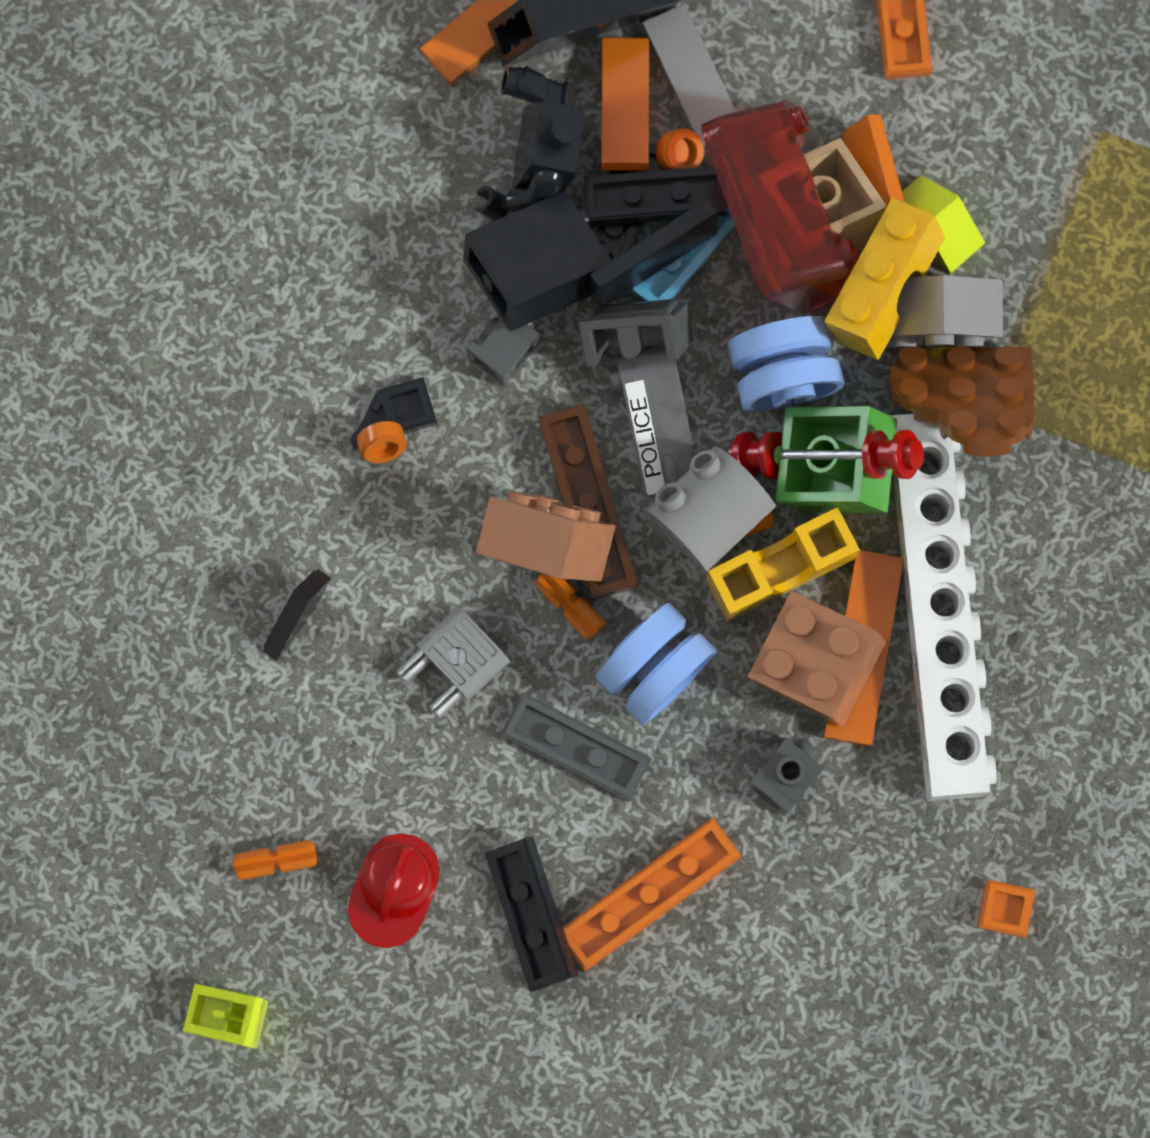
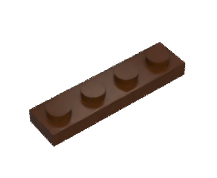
M585 404L539 416L538 421L563 505L570 507L576 505L601 512L599 521L616 525L602 581L586 580L591 600L638 588V582Z

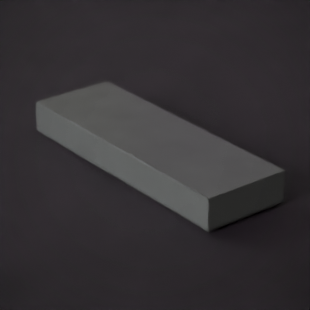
M524 692L501 733V737L627 802H630L652 759Z

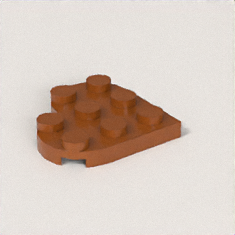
M918 346L904 347L899 351L898 361L892 366L889 376L888 392L892 405L896 408L900 404L903 408L914 412V420L918 422L937 424L941 437L945 440L949 436L951 440L962 444L963 452L966 454L983 457L1006 455L1010 453L1012 444L1020 442L1024 438L1029 440L1034 427L1035 400L1032 347L961 346L924 349Z

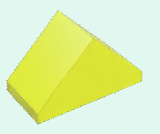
M920 175L902 191L905 203L935 215L945 239L934 258L949 274L953 273L985 244L980 232L957 194L923 175Z
M194 984L183 1032L257 1049L269 1001L255 996Z

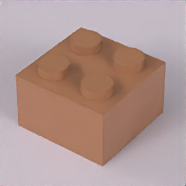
M510 491L508 498L490 496L476 554L560 579L602 581L616 525L599 521L601 512L576 505L570 507L558 504V499L531 493L529 495Z
M790 591L747 677L758 687L843 728L886 641L876 630L794 591Z

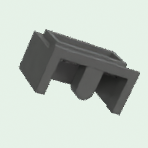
M677 299L608 304L602 309L598 307L588 320L579 321L587 367L597 366L600 359L612 349H620L621 354L625 358L634 359L642 351L643 347L665 346L668 361L678 360L694 342L687 303H678Z

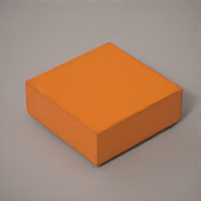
M986 880L977 928L1026 938L1035 890Z

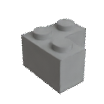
M948 275L908 278L901 289L897 302V313L901 320L888 342V347H916V338H925V345L927 346L954 345L955 338V347H984V338L1003 337V280Z

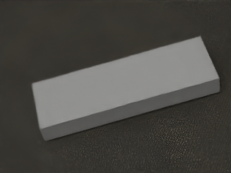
M683 4L642 23L644 33L649 38V43L690 129L700 137L703 147L707 148L743 132L744 126L686 5Z

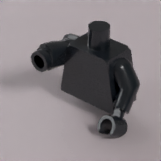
M528 66L524 68L506 67L502 78L501 94L531 102L532 104L523 108L512 189L508 191L507 195H504L489 186L481 187L477 191V195L488 201L483 207L476 208L475 211L496 221L505 217L509 210L515 213L565 191L573 180L578 168L585 110L575 107L574 90L566 79L563 83L557 82Z

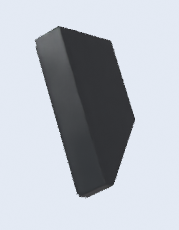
M424 377L378 390L362 422L350 439L352 448H359L357 444L358 434L367 426L377 422H396L402 426L404 434L437 425Z
M319 569L314 570L293 590L263 646V652L276 661L279 659L315 610L332 579Z

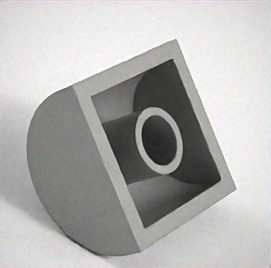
M714 446L711 450H704L695 455L691 460L690 469L678 481L661 487L655 495V502L644 511V516L658 536L707 572L776 507V504L759 482L736 459L723 449Z

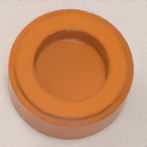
M685 128L665 132L658 140L656 146V159L662 170L701 167L704 159V147L700 137L692 130Z
M382 421L369 425L357 436L361 457L370 463L392 461L399 457L407 447L402 426L392 421Z

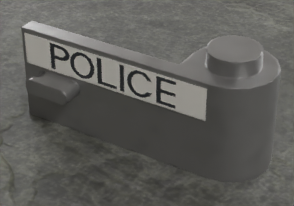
M665 346L643 350L634 359H627L623 355L615 356V366L607 368L613 396L621 394L626 404L645 498L655 496L664 485L678 481L690 469L691 460L695 456L676 360L668 361Z

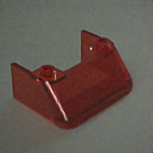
M783 100L719 115L701 124L702 135L760 291L768 301L800 313L808 312L836 300L859 257L849 237L842 239L837 232L831 229L801 146L806 144L805 133L810 132L808 112L802 109L800 105Z

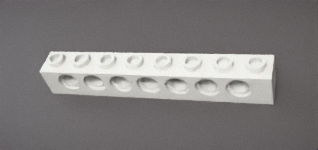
M914 414L892 415V417L897 419L896 432L899 430H911L917 440L921 442L924 454L936 458L940 468L939 472L932 475L924 474L917 469L916 474L911 479H899L892 470L901 558L904 561L902 571L927 801L984 797L990 792L989 784H996L997 773L994 756L986 755L984 736H991V717L989 708L981 707L979 689L986 688V671L983 659L976 660L974 641H980L981 625L978 612H971L969 594L976 591V579L973 565H966L964 546H970L971 534L968 518L960 517L959 500L965 499L966 494L963 471H955L954 453L960 452V443L951 440L949 436L944 440L940 435L937 424L918 422L914 420ZM925 501L939 503L944 510V519L937 522L927 520L921 513V503ZM932 547L943 549L949 556V566L944 569H936L930 566L925 557L926 550ZM937 594L948 596L954 603V614L947 617L936 614L931 608V597ZM942 641L953 643L959 650V661L955 664L941 662L936 655V644ZM945 689L959 691L965 700L964 709L960 712H950L945 709L941 703V692ZM959 736L967 741L970 747L968 759L959 761L949 756L946 751V741L949 737Z

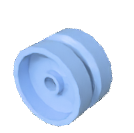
M806 316L776 321L747 330L728 341L727 347L732 368L747 374L737 385L742 410L747 412H767L822 399L843 388L845 383L839 360L824 355L834 345L833 335L824 322L825 317Z
M670 603L663 605L645 622L643 621L633 629L616 647L612 656L595 675V680L611 696L622 694L638 680L641 682L629 696L626 711L642 726L648 724L663 711L703 670L717 652V649L700 633L690 635L677 647L671 648L684 631L686 619Z

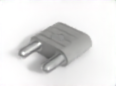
M457 606L416 644L419 651L397 670V674L399 677H402L410 670L402 678V681L409 683L431 662L452 684L430 705L433 713L450 698L435 713V716L441 718L463 697L467 701L470 700L510 660L468 614Z

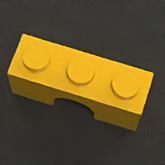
M893 197L891 198L824 321L837 343L879 360L901 320L897 313V302L904 283L911 274L919 277L925 276L945 239L934 214Z
M837 507L796 527L790 535L756 552L749 550L708 570L706 582L726 622H729L855 560L860 549Z

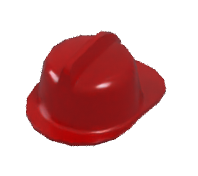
M403 833L386 836L372 846L363 861L350 895L348 913L351 926L359 938L372 946L391 948L403 945L416 935L425 919L438 885L440 868L435 852L428 843L419 837Z

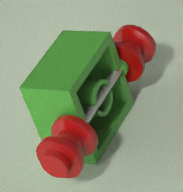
M871 406L786 407L783 434L778 431H770L765 433L761 441H759L755 433L741 432L730 445L728 452L754 478L761 470L767 479H778L775 502L803 513H827L837 507L841 513H888L892 470L899 479H911L916 474L917 469L922 466L924 459L923 446L917 440L915 434L911 430H899L896 432L897 419Z

